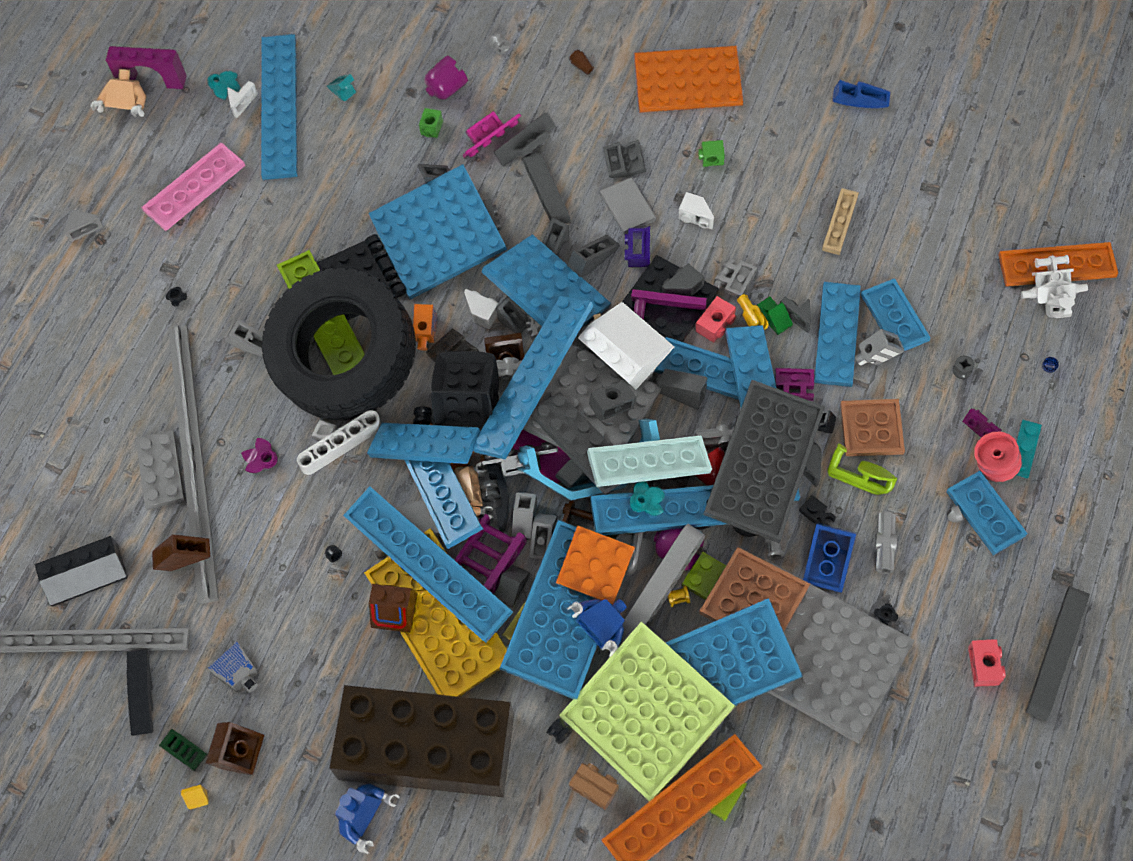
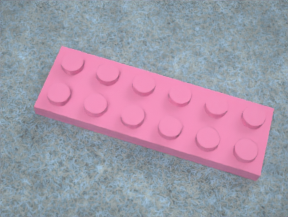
M220 143L141 208L162 229L167 231L245 167V163L223 143Z

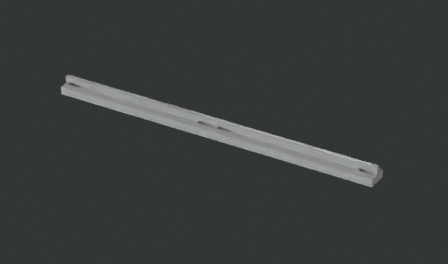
M175 324L174 328L168 329L190 535L192 537L209 538L210 558L194 563L197 600L199 604L218 601L219 593L189 330L187 326L179 327L178 324Z

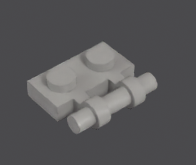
M729 257L727 262H724L722 265L721 273L714 279L715 283L713 286L720 289L721 286L725 285L724 293L738 298L747 290L757 272V267L740 261L738 266L734 265L735 259ZM728 273H733L731 278H727Z

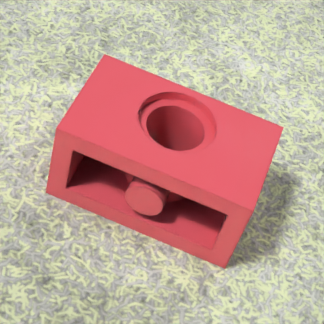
M717 296L696 322L695 332L714 343L717 338H721L724 335L728 324L731 325L735 321L736 307Z
M997 639L971 641L968 650L974 687L999 686L1005 679L1006 672L1005 667L1001 666L1002 648L998 646ZM983 660H989L992 663V666H986Z

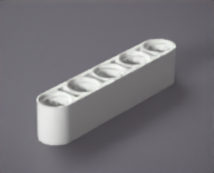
M373 410L366 411L301 452L297 457V463L301 471L306 475H311L375 435L381 425L378 413ZM375 420L374 423L368 424L370 421ZM359 430L357 434H352L354 431ZM322 451H327V453L320 455ZM311 461L308 465H304L305 462Z

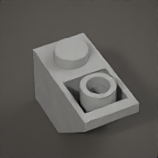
M516 493L512 537H515L520 532L525 535L526 539H531L533 521L538 504L536 494Z

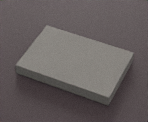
M632 177L600 191L602 199L623 234L628 233V228H640L656 221L655 215Z

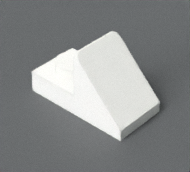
M248 81L240 89L239 93L227 88L234 117L238 118L258 95L254 83Z

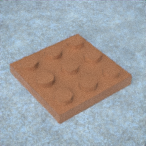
M899 399L840 402L844 446L847 449L845 456L904 455L905 447Z

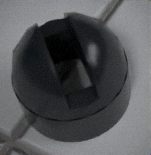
M330 545L325 549V556L333 563L340 559L342 551L339 547Z

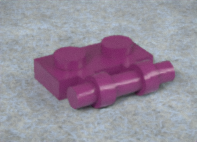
M776 368V388H781L789 393V389H800V393L790 394L808 401H814V393H806V389H814V369Z

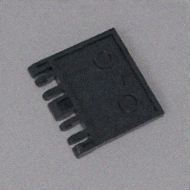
M373 234L363 242L316 262L320 271L330 268H351L368 273L383 282L397 298L407 293V288L401 279H395L398 276L395 266L390 257H388V253L385 250L381 251L384 246L377 234ZM344 314L347 321L359 316L357 314Z

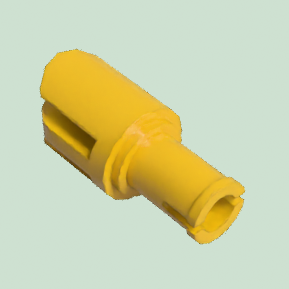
M747 295L739 296L737 302L744 311L742 316L748 326L763 325L764 330H766L769 324L757 305H753Z

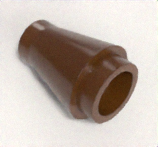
M578 49L571 54L569 60L572 65L587 75L593 71L594 67L583 51Z

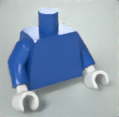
M594 599L580 603L574 602L567 610L572 609L575 612L572 616L573 618L577 617L575 621L602 651L608 649L610 651L609 656L611 657L622 641L624 626L622 624L625 620L620 614L627 609L625 603L620 599L613 605L606 599L602 601Z
M369 783L361 785L357 789L350 787L346 794L341 796L340 805L335 812L339 820L340 834L353 845L357 844L359 852L369 854V852L365 850V845L373 847L374 844L369 840H361L360 837L363 836L381 804V799L386 804L395 807L396 805L391 803V798L394 796L400 798L391 791L385 793L384 789Z

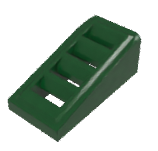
M173 729L168 732L159 744L163 750L193 771L199 767L208 755ZM183 742V743H184L183 746H182V747L180 748V750L176 753L175 751H176L177 748L180 746V744ZM190 747V748H191L190 751H189V752L187 753V755L183 758L182 756H183L184 753L187 751V749ZM198 752V755L194 758V760L191 763L188 762L194 755V753Z

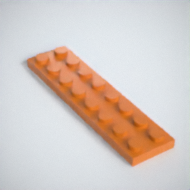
M734 734L601 841L616 861H648L762 769V765Z

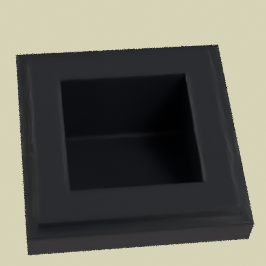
M831 410L823 411L817 431L833 433L836 416Z

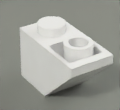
M686 192L679 207L678 219L685 223L699 225L702 228L713 229L714 216L704 198Z
M466 289L464 291L473 322L490 329L497 318L496 307L499 304L493 298H486L476 291Z

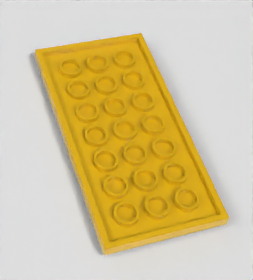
M431 528L423 532L446 552ZM389 556L364 572L371 585L379 584L411 588L418 593L411 632L400 633L438 695L461 697L500 670L499 668L507 648L497 632L485 643Z

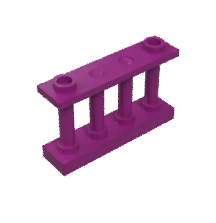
M484 514L483 518L478 519L483 529L469 537L455 558V561L460 566L465 564L486 576L487 581L483 586L494 594L499 586L502 574L514 564L527 544L525 535L520 532L515 537H510L490 526L489 515ZM484 532L508 544L506 552L499 553L481 543L479 540ZM476 548L497 560L498 564L494 569L490 570L468 558V556Z

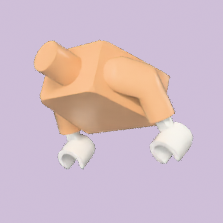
M119 69V78L110 79L97 101L91 103V108L94 111L99 106L97 110L101 113L104 110L102 104H105V107L131 110L134 117H136L137 113L140 117H143L144 111L142 109L145 105L146 94L139 81L130 80V70Z
M481 462L477 463L475 467H457L454 470L477 517L480 515L483 517L486 511H493L491 506H485L483 509L480 508L483 506L478 477L486 476V470H480L484 469V465H481Z

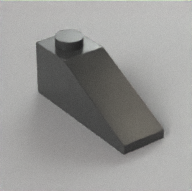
M605 235L574 250L567 266L577 273L579 277H583L591 273L614 253L620 244L608 235Z

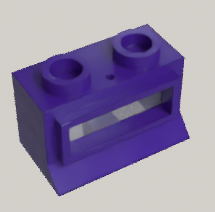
M650 226L646 228H628V234H625V245H628V249L624 250V260H628V267H648L650 264Z

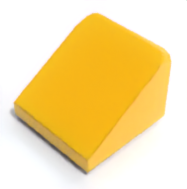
M202 785L181 790V795L188 809L208 805L207 790Z

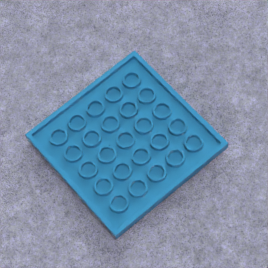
M463 164L368 213L395 266L399 278L407 288L406 292L410 299L507 250Z

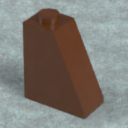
M172 534L152 551L153 570L174 571L210 558L209 538Z

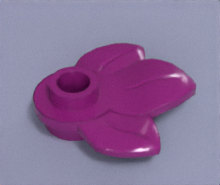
M262 438L256 439L254 449L241 452L243 459L249 463L245 469L249 473H258L264 468H272L278 461L276 453L272 451L271 444Z

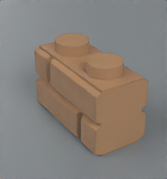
M582 763L571 779L569 787L606 810L618 792L619 785L616 784L617 780L608 774L603 776L598 773L599 769L591 763H588V765Z

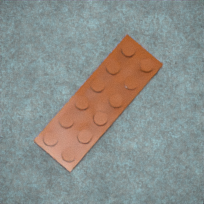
M1111 242L1000 251L999 260L1005 287L1036 284L1035 276H1032V273L1048 271L1047 266L1036 268L1035 259L1048 258L1049 256H1069V264H1057V270L1074 269L1071 272V281L1116 278L1119 273Z

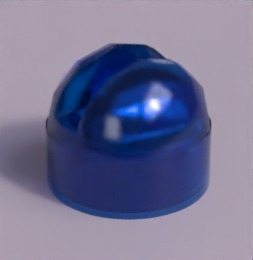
M1047 357L1042 363V368L1047 373L1055 372L1059 366L1058 360L1054 357ZM1045 364L1054 366V368L1046 367Z

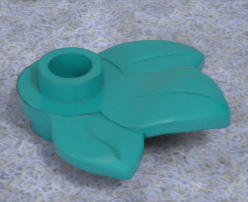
M224 71L221 74H212L208 77V85L220 99L226 100L228 95L227 88L239 92L241 89L236 81L238 74L235 72Z
M646 481L637 482L633 487L634 494L630 498L632 510L635 512L645 511L652 516L662 514L663 509L659 503L664 499V491L658 487H649Z

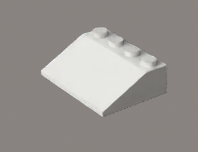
M623 302L590 323L578 336L579 340L635 390L674 348L669 341Z

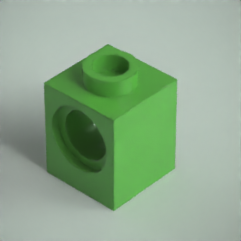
M424 108L419 122L420 133L426 137L438 138L443 124L442 112L440 110Z
M723 140L702 142L701 149H698L699 160H702L703 167L724 165Z

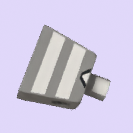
M880 329L859 344L861 353L856 355L855 358L861 366L867 362L879 365L903 353L905 350L898 335Z

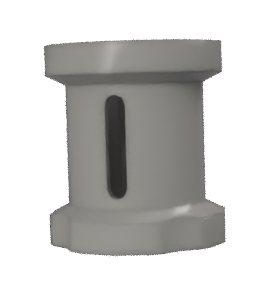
M764 538V544L767 545L768 560L782 559L785 553L782 551L781 544Z

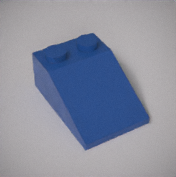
M817 523L803 580L814 586L842 593L857 532Z

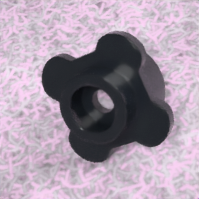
M173 287L165 297L172 302V306L176 307L180 302L187 299V294L183 293L180 287Z
M889 603L884 604L880 609L876 608L874 610V615L887 626L888 623L898 620V614L895 613L894 608Z

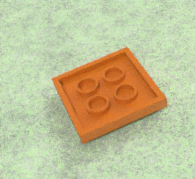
M577 525L556 583L600 600L606 599L610 604H614L635 547Z

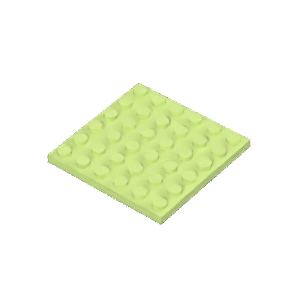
M641 622L583 687L577 700L573 699L559 716L650 802L660 794L736 706Z

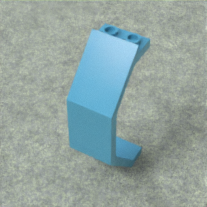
M647 418L639 420L641 430L639 442L660 440L656 420ZM527 445L519 447L518 459L520 464L523 463V466L517 467V469L569 500H576L603 493L593 482L577 485L572 488L560 486L540 473L534 447L531 448ZM628 483L620 484L611 491L625 488Z

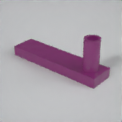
M632 289L631 294L632 301H635L634 312L643 320L646 303L706 310L707 298Z

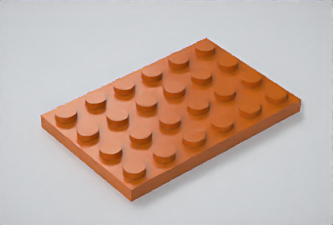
M737 46L634 53L639 113L743 105Z

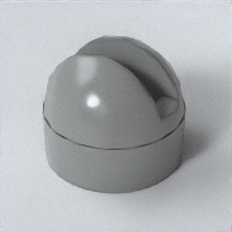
M954 506L947 511L946 516L950 522L963 521L958 506Z

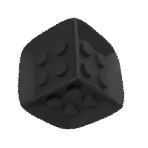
M450 351L440 353L437 356L431 381V405L435 425L477 427L480 431L482 430L499 401V376L494 354L479 351Z

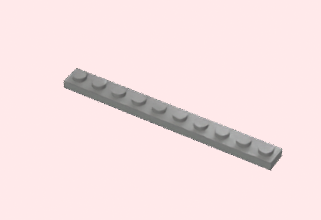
M190 629L0 631V653L138 651L148 649V651L189 650Z

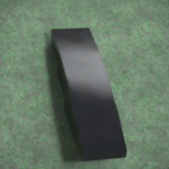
M148 649L127 652V695L131 736L154 732L151 711H153L151 696L153 686Z

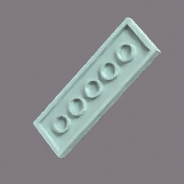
M702 436L588 448L587 451L596 487L709 474L712 471Z

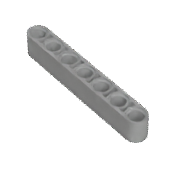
M690 524L683 528L622 624L624 626V633L619 646L641 622L647 627L649 626L705 538L704 533Z

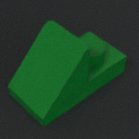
M769 296L757 304L767 319L769 326L777 335L793 326L783 302L777 304Z

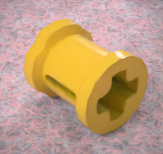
M683 586L682 589L673 590L667 596L670 608L674 607L675 604L690 603L687 586Z

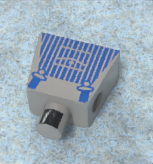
M238 642L208 667L209 671L235 692L244 687L251 693L258 687V683L253 679L258 674V671Z

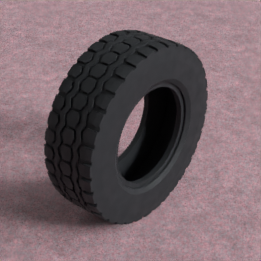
M351 268L321 270L314 272L313 275L309 274L302 278L301 281L298 280L274 304L275 307L271 309L268 315L269 319L266 320L265 331H263L262 336L264 364L275 386L305 412L328 420H351L366 411H376L378 407L381 408L387 404V401L397 394V390L400 391L404 385V380H407L416 352L414 327L402 303L376 277ZM343 314H357L368 318L371 326V341L366 354L357 365L344 373L330 376L320 375L311 370L308 358L310 342L316 331L325 322Z

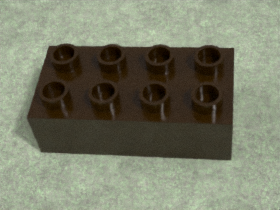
M344 685L329 769L338 780L504 798L514 722L511 702Z

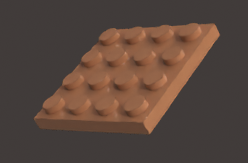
M737 547L700 609L699 614L715 622L769 598L781 627L785 631L810 584Z

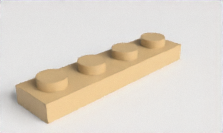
M841 188L822 251L840 255L859 192Z

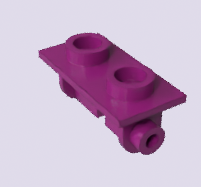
M971 408L962 421L981 438L988 433L1002 431L1001 428L999 429L992 422L988 423V418L980 410Z

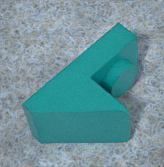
M351 74L339 76L327 85V88L342 101L348 100L356 93L351 84L355 79Z

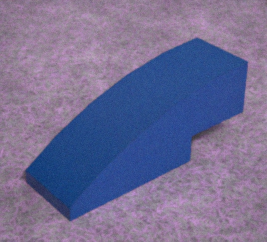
M839 80L834 87L832 102L862 108H888L891 91L860 81L854 85Z

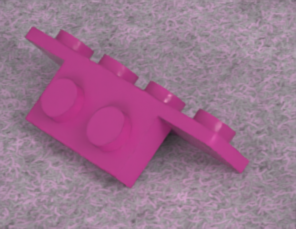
M494 111L465 131L474 143V146L468 149L462 156L464 158L467 156L473 157L479 152L478 148L481 146L487 147L492 143V138L495 136L499 138L506 133V128L510 127L512 129L519 123L518 119L521 115L517 114L503 124Z

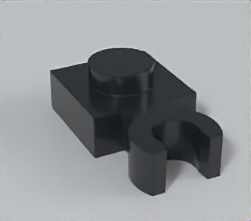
M813 495L799 508V512L813 523L819 520L821 524L829 526L825 521L826 519H830L832 522L836 520L834 514L825 512L827 506Z

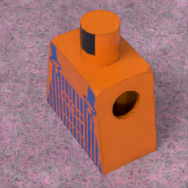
M414 304L413 327L416 342H418L417 349L421 351H427L429 343L435 342L438 316L433 305Z

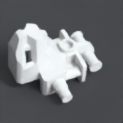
M1068 255L1060 257L1049 256L1043 259L1036 258L1035 267L1047 266L1048 271L1033 272L1032 276H1035L1036 286L1028 291H1021V298H1033L1035 303H1045L1046 315L1048 317H1071V307L1075 304L1076 293L1088 291V285L1071 282V272L1074 271L1072 268L1057 270V264H1069Z

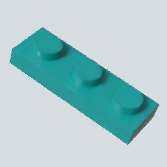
M1022 420L1016 442L1022 457V466L1017 476L1028 479L1042 427L1041 424Z

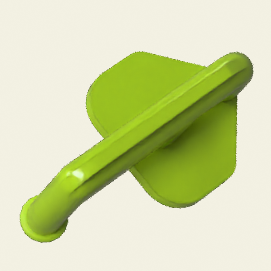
M837 444L827 470L830 477L875 495L887 494L893 490L897 477L879 465L868 461H861L857 470L864 474L863 476L838 467L844 452H847V449L842 444ZM872 477L874 479L885 480L887 482L885 486H883L876 482L870 481L869 478Z

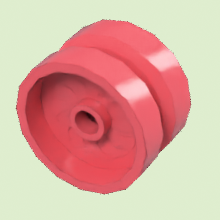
M991 432L978 440L974 456L979 470L986 479L994 482H1005L1018 474L1022 466V457L1016 440L1010 434Z

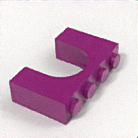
M109 46L105 60L114 78H119V69L130 70V80H136L138 72L135 66H144L157 71L162 76L167 88L184 89L187 75L176 50Z

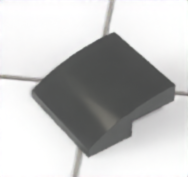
M638 140L623 145L620 142H616L603 147L610 178L633 176L646 172Z

